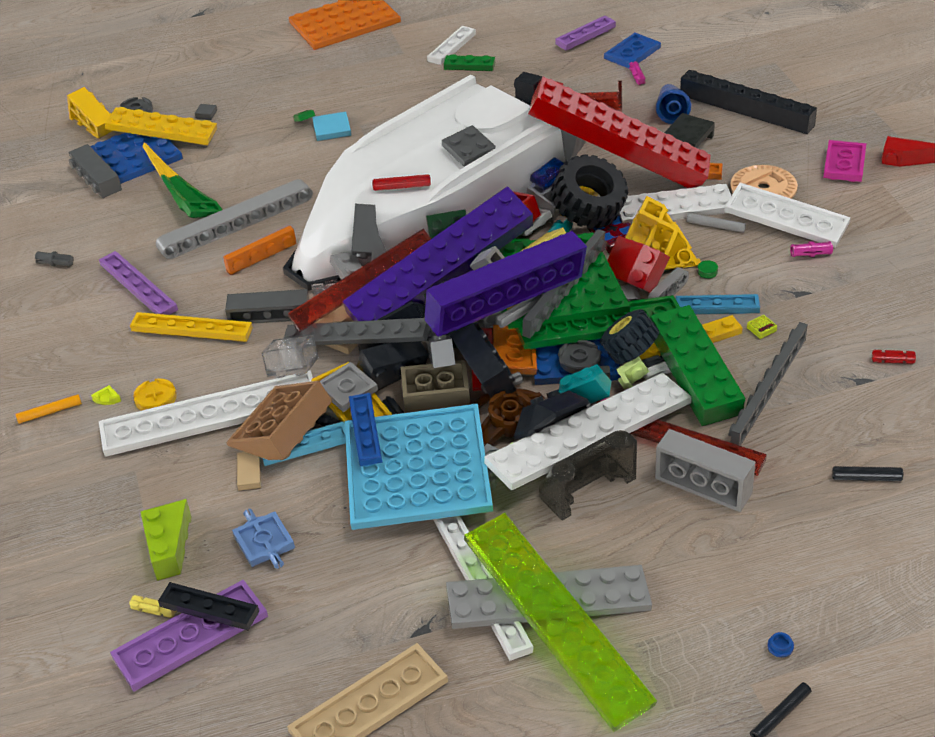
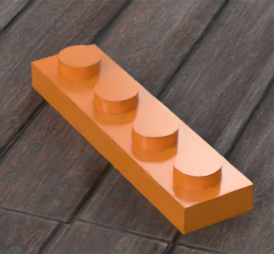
M289 225L223 256L226 271L229 275H232L297 244L294 228Z

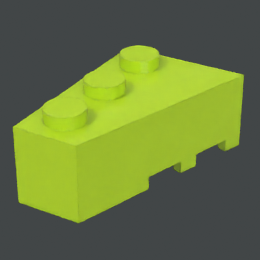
M187 499L140 511L150 559L157 581L181 574L185 555L184 547L188 539V526L192 518Z

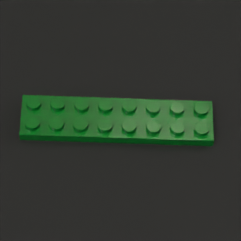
M674 295L628 301L630 312L642 309L649 318L650 315L680 307ZM627 312L542 324L540 330L536 331L531 338L522 336L523 327L515 329L524 350L574 343L579 340L601 339L604 332L616 320L627 314Z

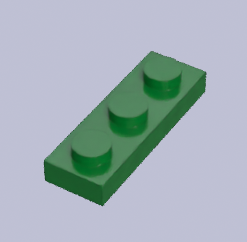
M446 55L444 70L493 71L496 61L495 57L488 55Z

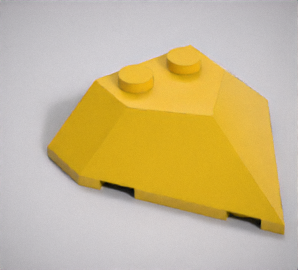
M646 196L632 220L625 238L642 243L668 255L670 259L665 270L676 269L677 267L698 266L701 262L700 259H697L692 252L691 245L676 222H673L667 213L668 209L666 206Z

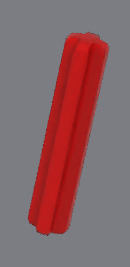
M429 174L372 180L373 190L375 191L431 185Z

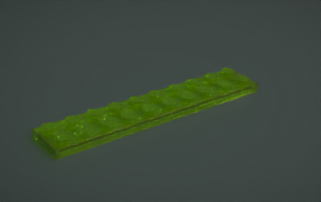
M506 513L497 516L464 535V541L613 732L656 706L657 700Z

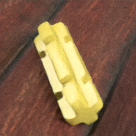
M138 595L132 596L129 602L130 608L133 610L141 611L142 609V612L159 616L163 614L164 617L173 618L177 612L160 607L158 600L147 597L143 599L142 596Z

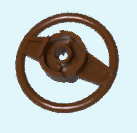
M516 388L517 390L510 394L502 391L490 398L487 393L475 400L472 404H478V409L489 402L488 416L481 424L484 446L487 443L493 445L503 434L509 438L514 437L522 408L531 405L530 400L543 395L540 392L536 393L531 390Z

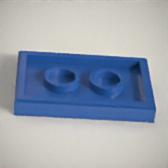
M634 32L605 52L604 59L629 68L630 62L636 61L639 64L660 49L661 42Z

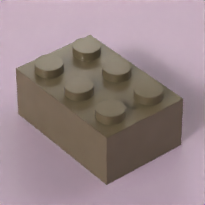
M465 360L455 361L456 365L433 368L432 364L401 367L405 413L470 405Z

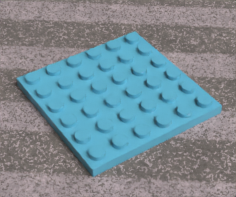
M478 404L375 417L383 463L361 467L359 465L353 421H345L350 524L352 530L493 511L488 469L484 464L485 449Z

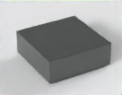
M200 104L195 112V118L212 120L217 112V106Z

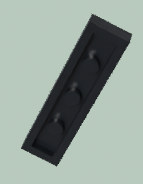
M169 582L158 599L159 606L162 608L249 631L259 613L258 605Z

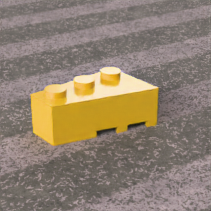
M83 87L67 95L69 119L77 120L79 126L84 125L87 127L86 131L98 139L113 131L105 129V122L112 113L105 109L103 103H99L92 92Z

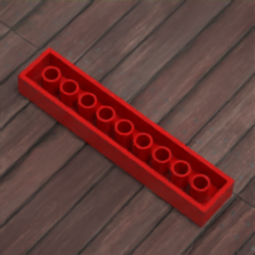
M542 77L533 94L528 112L529 115L686 188L702 186L708 178L711 155L706 151L695 148L687 142L680 141L670 134H665L653 126H648L636 118L625 115L621 111H616L604 103H599L587 95L574 91L570 87L556 83L553 79Z

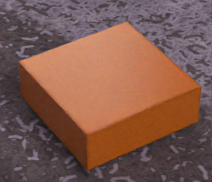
M710 163L707 179L722 180L723 164Z

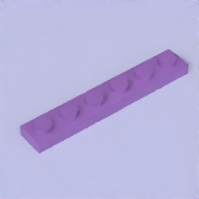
M116 251L99 259L100 265L153 313L171 315L178 311L177 304Z

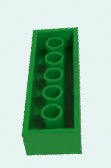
M687 305L650 315L651 321L659 330V335L654 343L678 386L691 396V403L689 405L701 426L737 417L741 409H744L746 398L691 306Z

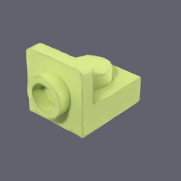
M639 356L616 369L621 376L618 381L624 390L633 387L632 384L650 372Z

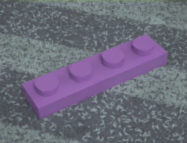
M604 15L556 38V45L566 51L615 28L616 21Z

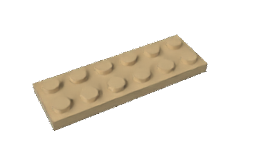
M416 643L288 725V731L292 737H365L446 684L448 677L423 648Z

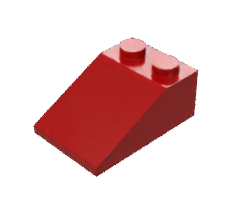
M618 236L607 261L616 279L650 293L658 285L670 257L657 249Z

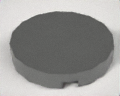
M138 97L129 98L120 104L121 107L131 110L139 109L144 112H153L152 102L145 97H142V99H138Z
M579 340L571 344L566 343L559 350L558 361L565 371L574 374L596 364L599 366L601 351L598 350L597 345L587 340Z

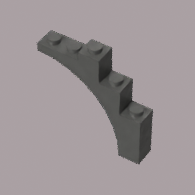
M355 203L351 251L352 255H356V258L368 259V256H371V280H374L396 263L385 250L379 236L376 224V206Z

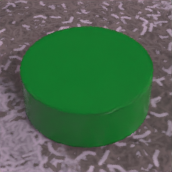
M705 260L698 264V275L702 278L710 279L717 276L718 265L714 261Z

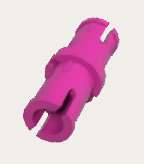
M809 241L807 244H791L790 246L792 257H815V255L833 253L831 241L823 243Z

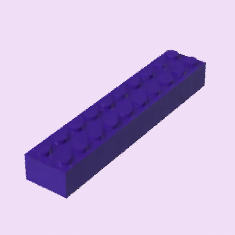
M508 186L343 300L347 314L353 321H374L410 301L421 304L426 302L423 294L426 293L427 289L439 285L443 281L446 282L452 278L464 275L472 269L470 265L479 253L494 246L499 250L533 226V213Z

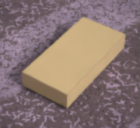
M247 452L237 453L238 491L261 488V457Z

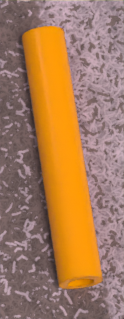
M79 394L16 413L15 415L18 424L82 403Z

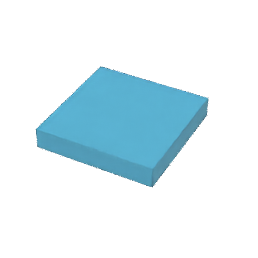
M346 112L312 117L317 141L351 136Z

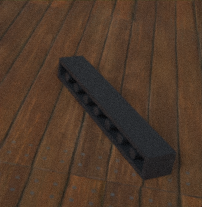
M688 70L681 77L680 90L685 92L692 100L803 134H808L815 127L817 107L810 106L807 103L783 98L776 94L746 87L743 84L729 82L728 80L702 74L695 70Z

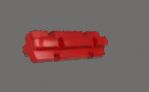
M874 349L872 351V362L903 363L905 361L906 364H914L916 353L914 351L903 353L902 350H885V352H882V350Z

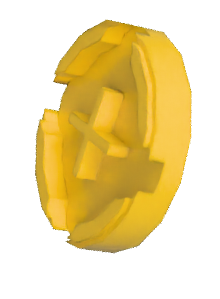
M157 378L152 382H149V380L143 382L136 388L133 396L136 407L142 411L174 403L177 392L172 382Z

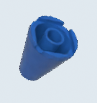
M672 84L664 85L656 102V113L659 118L665 123L673 124L682 113L690 114L691 100L689 96Z

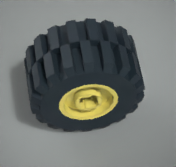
M638 309L616 320L604 332L600 343L615 363L623 364L643 354L655 342L659 335V330L642 309Z

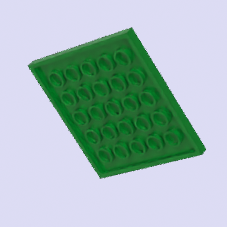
M583 233L577 236L586 244L594 233ZM536 240L508 243L499 251L504 257L511 256L522 251ZM603 252L599 253L596 261L590 264L587 272L582 274L578 283L573 285L569 294L561 300L559 307H555L549 319H546L542 324L630 312V304ZM528 313L508 324L507 328L523 327V318Z

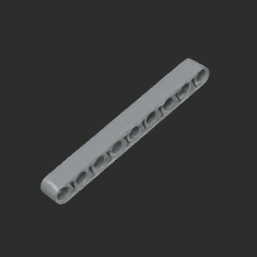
M301 179L291 181L164 234L156 240V247L166 259H173L303 204L312 198L313 191Z

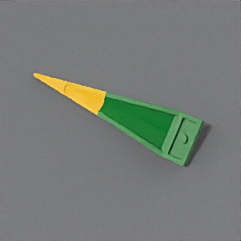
M144 142L143 148L178 207L188 217L205 218L223 210L217 201L193 187L173 171Z

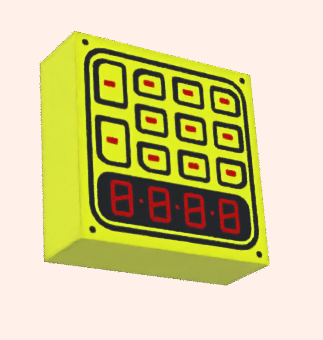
M761 315L747 322V329L759 339H762L776 332L777 325L765 315Z

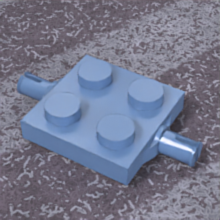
M252 509L245 510L243 515L246 517L247 522L233 529L232 532L250 566L254 567L267 560H271L276 569H279V566L281 568L284 562L279 555L294 549L295 545L275 511L265 516L256 517Z

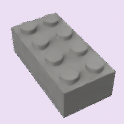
M669 429L656 447L655 479L741 512L753 492L756 462Z

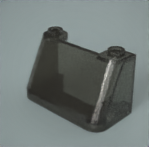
M615 431L553 465L540 484V499L563 521L571 516L569 505L574 503V497L571 494L602 476H605L610 482L614 481L615 478H623L627 484L636 479L637 440L626 431Z

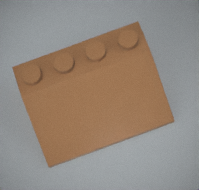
M320 381L275 386L229 438L226 444L267 460H284L290 456L292 449L303 440L306 432L314 427L315 421L327 411V407L332 402V399Z

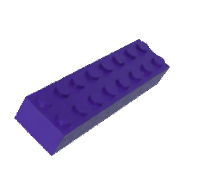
M570 231L459 277L452 278L439 285L432 286L426 291L424 320L434 333L440 337L582 277L587 246L573 231Z

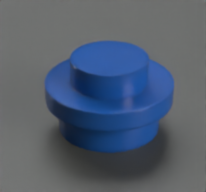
M777 632L769 638L767 647L772 655L783 658L792 654L794 643L788 634Z

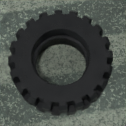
M584 154L580 157H572L563 163L552 185L551 197L556 209H559V213L563 217H567L569 222H575L577 226H587V228L592 229L595 226L596 228L610 225L617 219L628 198L629 189L626 179L623 178V173L616 169V165L608 163L604 158L600 159L595 155L588 156V154ZM579 186L594 190L600 197L587 194Z

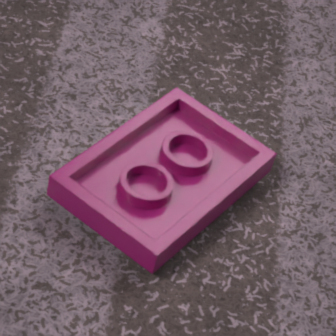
M829 140L823 178L862 182L867 143Z

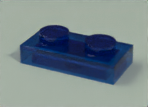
M556 157L552 158L530 175V181L543 190L547 189L554 183L559 169L564 162Z

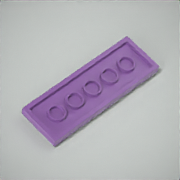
M244 580L217 593V595L258 605L259 613L252 625L268 617L267 610ZM181 613L116 648L110 654L134 692L242 632L244 629Z

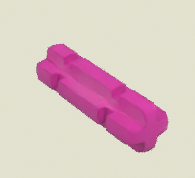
M630 62L629 69L636 83L644 85L646 78L638 62Z

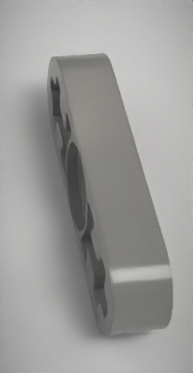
M677 267L650 292L648 299L675 295L686 284L689 272Z

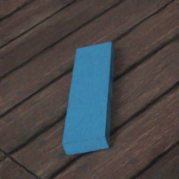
M758 294L675 296L680 307L690 305L695 314L760 313Z

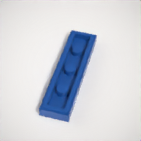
M371 393L349 396L360 467L383 463Z

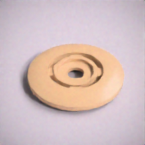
M753 165L743 168L733 175L730 183L732 193H734L739 183H743L791 199L796 195L798 187L795 177L790 172L771 165ZM767 184L769 187L760 188L758 185Z

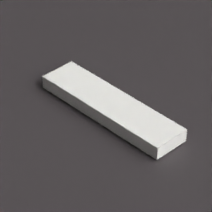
M461 26L427 56V61L442 65L446 55L456 53L476 35V29Z

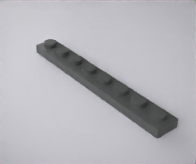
M598 229L585 244L587 250L582 274H585L590 264L596 261L599 253L605 250L607 243L605 231ZM579 278L543 294L523 318L522 336L531 338L536 331L540 330L542 323L549 319L555 307H559L561 300L569 294L570 289L578 283Z
M425 318L287 325L282 343L286 347L427 341L430 326L425 322Z
M799 322L797 327L791 330L788 341H784L780 354L775 355L772 367L766 369L763 381L758 382L755 394L749 396L745 410L741 409L736 424L733 423L729 429L728 436L731 437V447L739 449L806 341L808 324Z

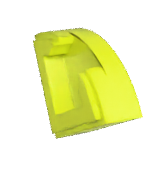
M110 385L91 395L92 400L101 405H112L121 402L120 395Z

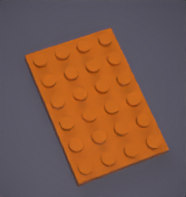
M338 0L335 3L325 4L316 9L312 8L303 13H296L294 16L289 17V22L314 50L400 23L401 17L384 0Z

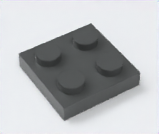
M473 125L442 139V147L464 167L496 148Z

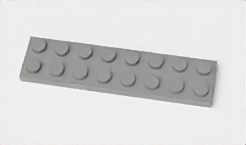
M642 565L446 582L452 629L492 626L496 623H499V625L513 624L516 621L524 623L651 611L652 602Z

